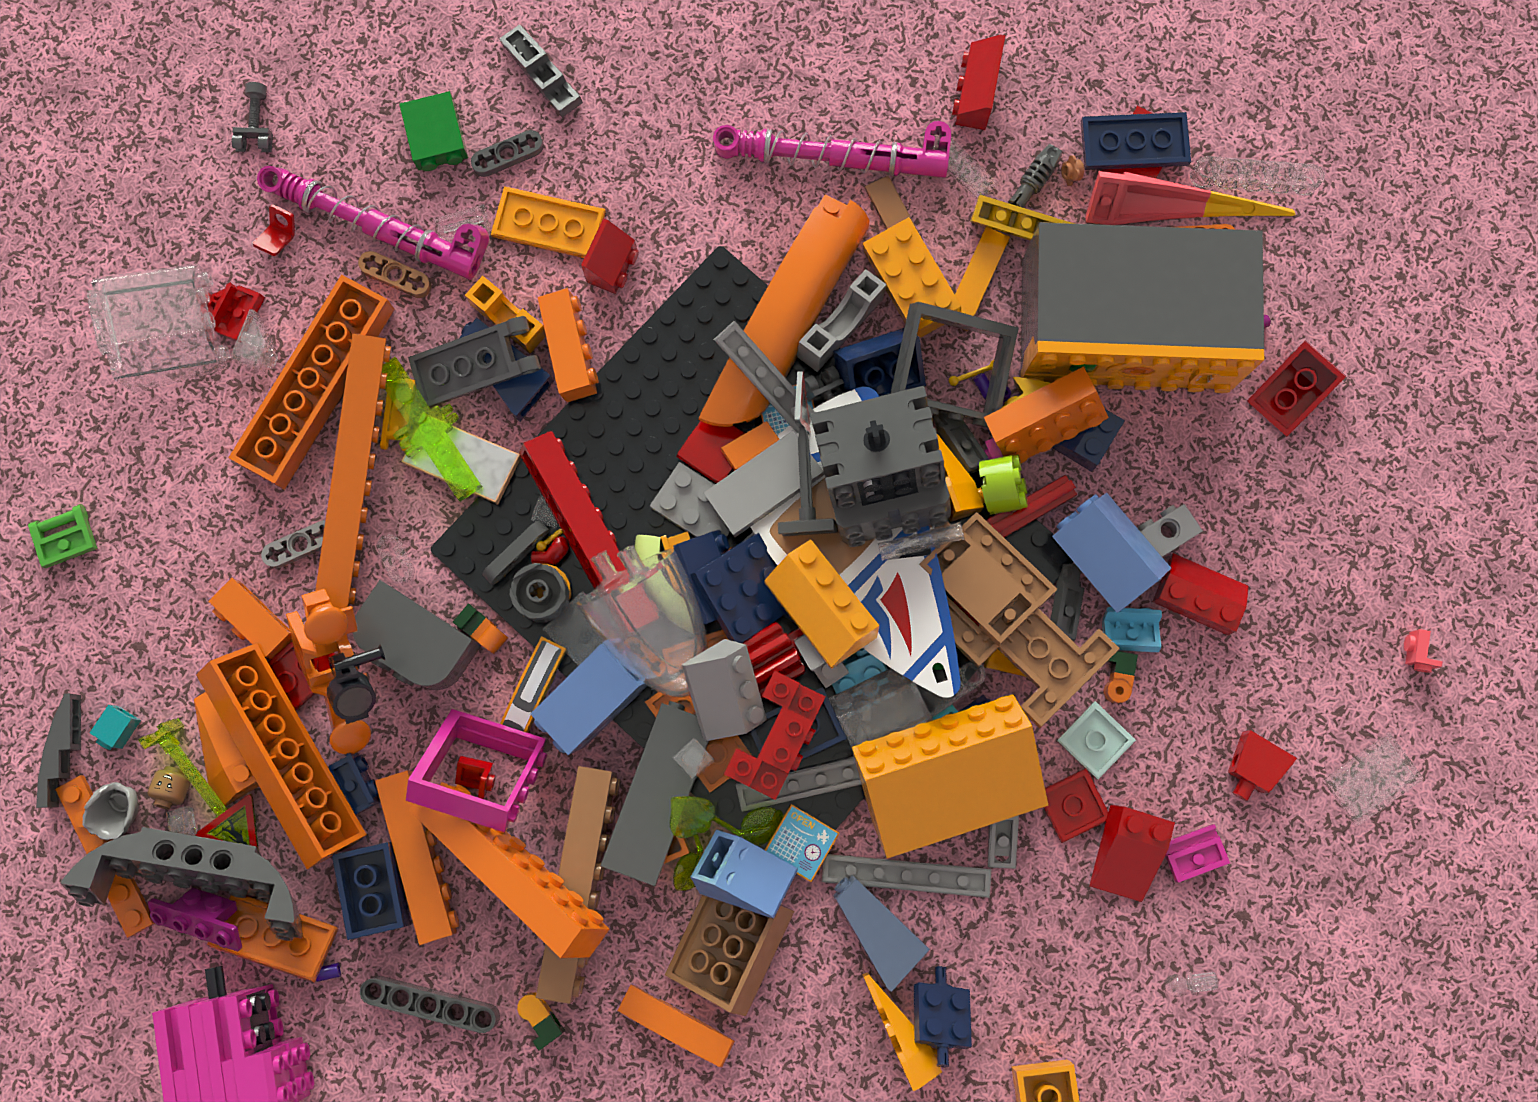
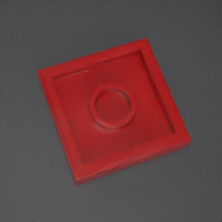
M1087 768L1045 787L1048 806L1043 808L1061 843L1106 822L1108 810Z

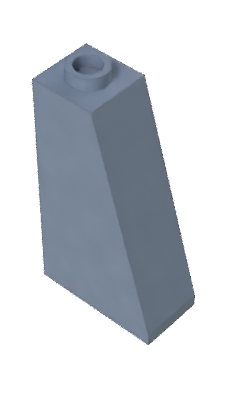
M853 875L849 879L844 877L834 889L836 893L833 897L882 983L892 992L930 949Z

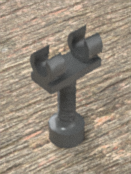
M248 82L245 85V96L250 98L248 128L233 127L232 148H236L235 152H245L246 138H258V149H261V152H272L273 133L269 128H259L260 101L266 99L267 86L258 82Z
M834 366L821 372V378L826 386L820 389L817 380L813 376L804 379L808 402L821 396L825 402L835 397L832 391L838 389L844 382L842 378L840 379L839 372Z

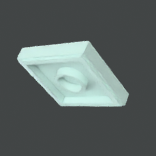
M1094 701L1057 741L1098 780L1136 739Z

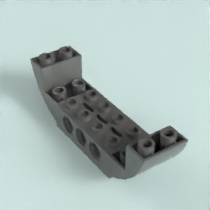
M142 827L141 832L121 836L104 843L88 853L72 867L60 883L68 891V895L76 900L77 904L86 907H93L94 904L105 905L115 874L126 879H133L134 876L145 877L146 881L161 884L162 881L173 882V885L186 889L190 888L191 885L201 887V890L209 893H218L219 890L228 891L230 895L238 898H246L247 895L257 896L258 900L269 903L265 920L272 932L276 934V938L292 941L293 937L300 939L303 937L300 914L280 873L269 861L261 856L256 846Z

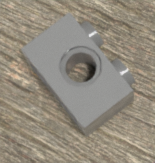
M1173 504L1160 513L1162 518L1155 523L1152 519H1149L1137 527L1162 557L1203 531L1185 504L1177 509ZM1161 526L1170 528L1172 532L1171 538L1162 535Z

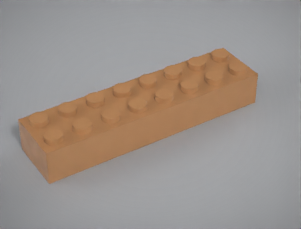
M578 766L558 876L564 880L563 885L569 891H574L583 898V904L588 909L594 910L598 908L601 891H596L597 882L603 880L605 868L601 867L602 855L607 850L611 835L606 834L608 824H613L616 807L611 806L613 795L618 796L621 779L616 778L617 773L612 771ZM545 944L536 998L571 1004L583 993L585 977L581 976V971L585 965H588L589 957L560 958Z

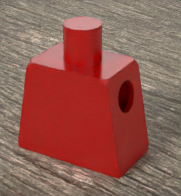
M1252 730L1243 731L1228 770L1229 774L1239 779L1232 793L1244 801L1249 800L1254 789L1260 793H1269L1297 758Z

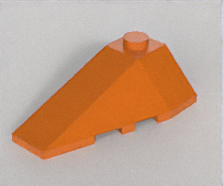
M204 692L194 698L208 785L220 807L224 808L259 787L208 695Z

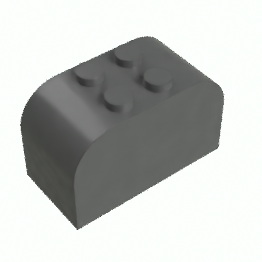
M381 580L376 584L355 615L358 630L353 632V637L357 645L365 652L378 648L381 645L385 660L379 659L372 661V663L389 672L391 669L394 670L392 676L410 686H413L415 683L431 690H442L452 686L459 680L482 646Z

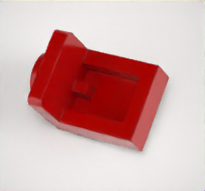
M460 756L457 763L455 784L479 789L478 798L484 799L487 791L492 792L495 784L496 775H492L493 763Z

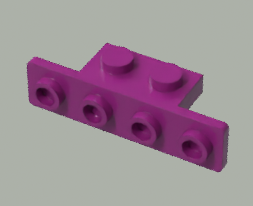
M193 887L173 904L155 898L148 901L151 912L150 917L155 924L237 952L242 948L237 926L225 922L237 911L235 901Z

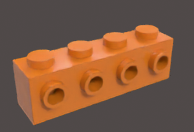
M565 288L537 297L560 396L566 402L597 394L595 384L598 383V376L594 367L591 368L590 359H593L589 344L585 343L584 336L587 335V329L583 319L580 320L579 317L582 307L578 296H573L570 290Z

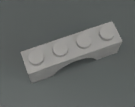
M865 269L849 287L843 300L829 318L819 325L815 324L799 341L797 357L818 372L834 355L833 351L839 349L883 300L887 284Z

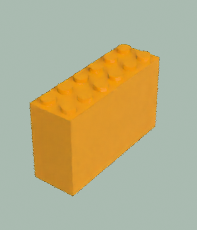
M1013 694L1000 697L982 705L972 706L969 709L954 714L945 715L936 720L920 723L899 732H892L886 736L865 741L851 747L871 820L887 859L1048 806L1033 727Z

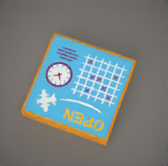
M790 804L764 850L797 867V874L812 882L837 839L839 832Z

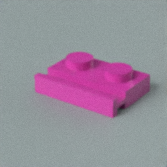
M1215 824L1171 839L1169 849L1165 855L1174 880L1177 883L1230 863L1220 836L1216 832Z

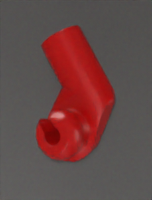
M561 536L556 537L547 551H532V564L555 565L559 563L568 552L567 539Z

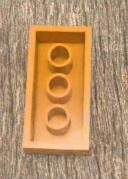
M909 217L863 242L866 257L878 278L887 284L885 290L905 324L909 305L915 302L961 312V305ZM920 318L917 336L921 338L945 324Z
M1068 1059L1011 1066L1016 1102H1079L1074 1064Z

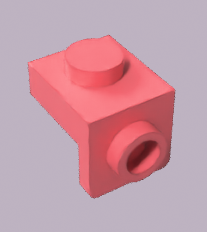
M1422 629L1411 631L1404 640V650L1407 651L1405 664L1413 665L1415 671L1431 673L1432 669L1442 667V661L1427 658L1431 631Z

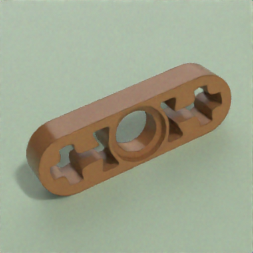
M367 251L358 260L359 268L366 276L415 298H423L431 291V282L424 273L377 252ZM375 259L376 264L383 268L382 275L380 276L381 271L376 267L371 266L368 270L366 262H372ZM393 269H400L402 271V276L397 281H391L388 278L389 272ZM408 277L410 278V280L416 283L422 280L424 287H418L417 290H415L413 284L407 282Z

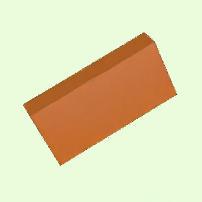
M766 421L723 446L721 452L735 471L780 439Z

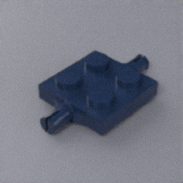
M942 966L935 967L934 984L921 982L914 984L915 1043L928 1044L937 1049V1067H949V1049L967 1050L972 1047L970 989L956 988L947 984V967Z

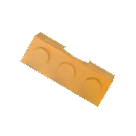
M483 275L465 294L470 305L494 325L515 317L526 316L530 331L521 335L510 336V338L529 354L546 337L544 326L524 309L519 310L505 297L503 292Z

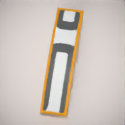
M541 636L501 720V725L526 733L529 732L535 720L530 713L544 701L556 676L555 673L567 651L566 648Z

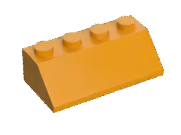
M811 539L790 552L764 580L766 586L831 669L877 638L880 625Z

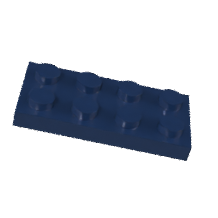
M1187 112L1084 116L1080 121L1084 170L1189 166L1191 163Z

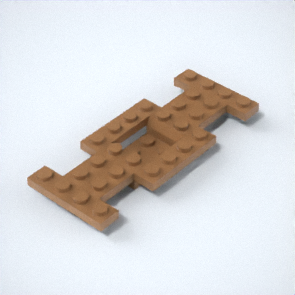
M977 512L966 523L956 529L949 522L940 527L929 525L935 549L919 565L931 575L932 569L927 564L937 553L945 591L980 624L978 627L947 596L956 647L977 668L997 649L1038 688L1021 705V708L1025 715L1038 728H1041L1120 648L1100 629L1079 648L1039 609L1057 591V588Z

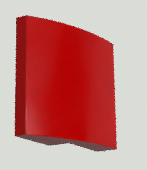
M700 421L676 457L717 484L734 471L721 452V448L745 433L733 425L723 427Z

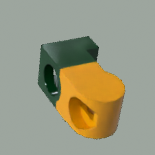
M530 992L519 1000L517 1011L523 1019L529 1021L537 1033L538 1037L532 1042L538 1051L565 1032V1029L544 999L536 998V992Z

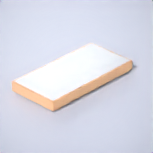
M425 414L401 462L474 495L499 504L521 460V456L516 452Z

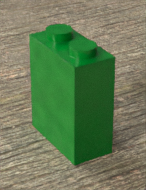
M450 91L399 103L412 159L418 171H432L437 166L443 164L457 165L463 159L468 158L455 101Z

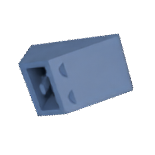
M716 830L694 869L691 879L701 895L774 919L798 869L739 836Z

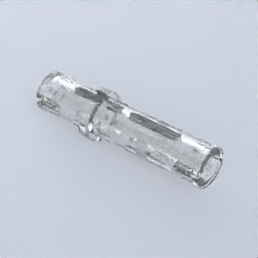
M957 522L935 528V526L929 527L928 531L878 543V547L883 561L932 547L938 549L940 545L964 540L965 538L961 523Z

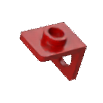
M271 204L269 206L270 225L253 241V247L276 256L294 238L295 221L293 213ZM276 214L282 215L287 220L288 225L280 223Z

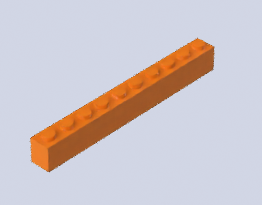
M355 333L352 334L315 591L325 589L332 606L339 609L349 607V604L354 605L356 588H351L353 577L358 578L360 561H355L357 550L362 551L364 534H359L360 524H366L368 507H363L364 496L370 497L372 481L367 480L368 469L374 470L376 454L371 453L372 442L378 443L380 427L375 426L376 416L382 415L383 400L379 399L380 389H385L387 373H382L384 362L389 363L391 346H386V338Z

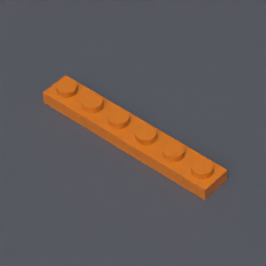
M80 775L55 789L86 854L104 843L114 840H102L97 835L90 834L82 825L85 812L84 806L93 795L84 775ZM115 874L108 899L126 937L129 938L155 923L150 917V909L135 879H126Z

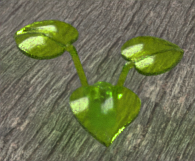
M691 796L672 797L669 822L671 832L678 838L693 836L697 846V854L690 852L682 856L676 864L673 874L675 889L677 891H685L696 887L691 879V875L703 855V847L698 833L708 831L711 827V821L716 822L737 836H742L743 839L752 844L761 846L772 837L783 818L782 811L772 807L753 809L744 817L741 823L742 829L739 830L714 815V806L706 799Z

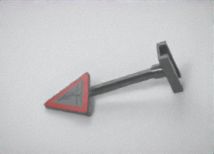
M803 371L797 372L795 424L799 427L798 456L801 508H799V520L778 522V534H782L783 537L838 533L836 520L816 519V509L813 507L810 440L808 434H811L804 374Z

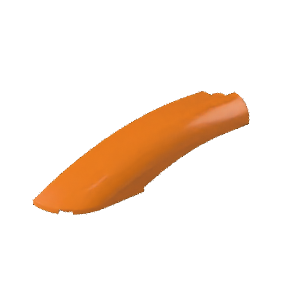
M826 194L824 195L818 207L813 209L787 252L744 329L749 338L785 378L797 358L799 341L814 326L835 285L869 228V218L866 212L852 200L846 205ZM729 358L698 420L710 425L730 427L735 423L744 421L748 423L759 417L769 407L770 403Z

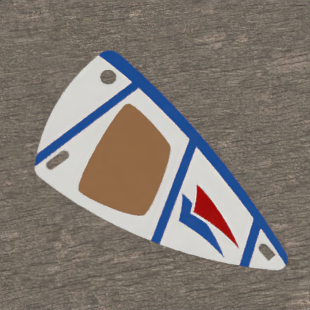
M858 387L824 402L813 410L820 412L876 398L879 395L870 387ZM809 417L811 434H808L810 454L822 468L811 417ZM788 426L778 435V438H783L791 431H794L799 436V432L797 433L791 426ZM824 475L812 483L813 507L816 509V519L836 520ZM800 492L751 526L755 534H760L767 546V552L777 565L790 552L811 539L880 625L877 638L864 646L863 649L893 670L938 696L948 698L954 696L959 691L961 681L956 644L937 553L927 564L932 569L931 575L919 565L928 555L888 560L927 535L930 537L932 552L935 546L929 526L921 527L919 531L911 534H905L902 527L891 529L893 534L891 538L882 541L876 539L865 541V544L858 547H849L848 544L844 543L839 529L838 533L783 537L782 534H778V522L799 520V508H801ZM935 663L943 665L948 680L940 683L936 682L932 670Z

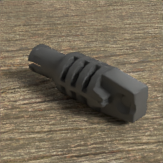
M1049 144L1034 159L1021 177V185L1012 198L1009 199L1008 203L1024 208L1032 195L1039 193L1054 173L1062 157V150Z

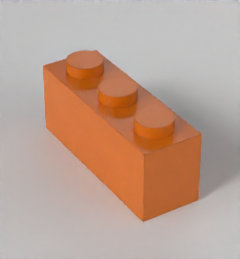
M231 578L208 601L214 607L212 612L223 622L228 620L234 626L231 630L241 640L246 638L252 645L257 643L266 658L272 659L292 642L290 629L237 579Z

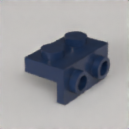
M357 752L355 754L348 753L343 759L328 766L355 815L380 803L375 780H371L367 772L369 765L362 754L359 755Z

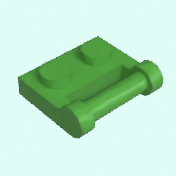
M82 504L74 506L71 511L45 521H34L28 524L40 565L43 568H49L98 549L88 521L86 508ZM73 521L77 523L74 527L44 537V532Z

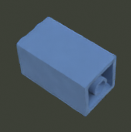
M1108 493L1101 497L1095 494L1076 509L1079 514L1075 511L1056 525L1059 531L1052 536L1116 613L1120 612L1148 590L1171 569L1168 563Z
M617 640L600 644L530 714L535 719V725L542 732H547L553 738L554 746L560 752L570 755L588 745L653 679Z

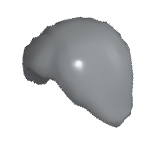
M118 782L103 785L93 793L85 804L82 825L90 834L97 835L102 840L121 837L128 831L138 814L139 804L136 791Z

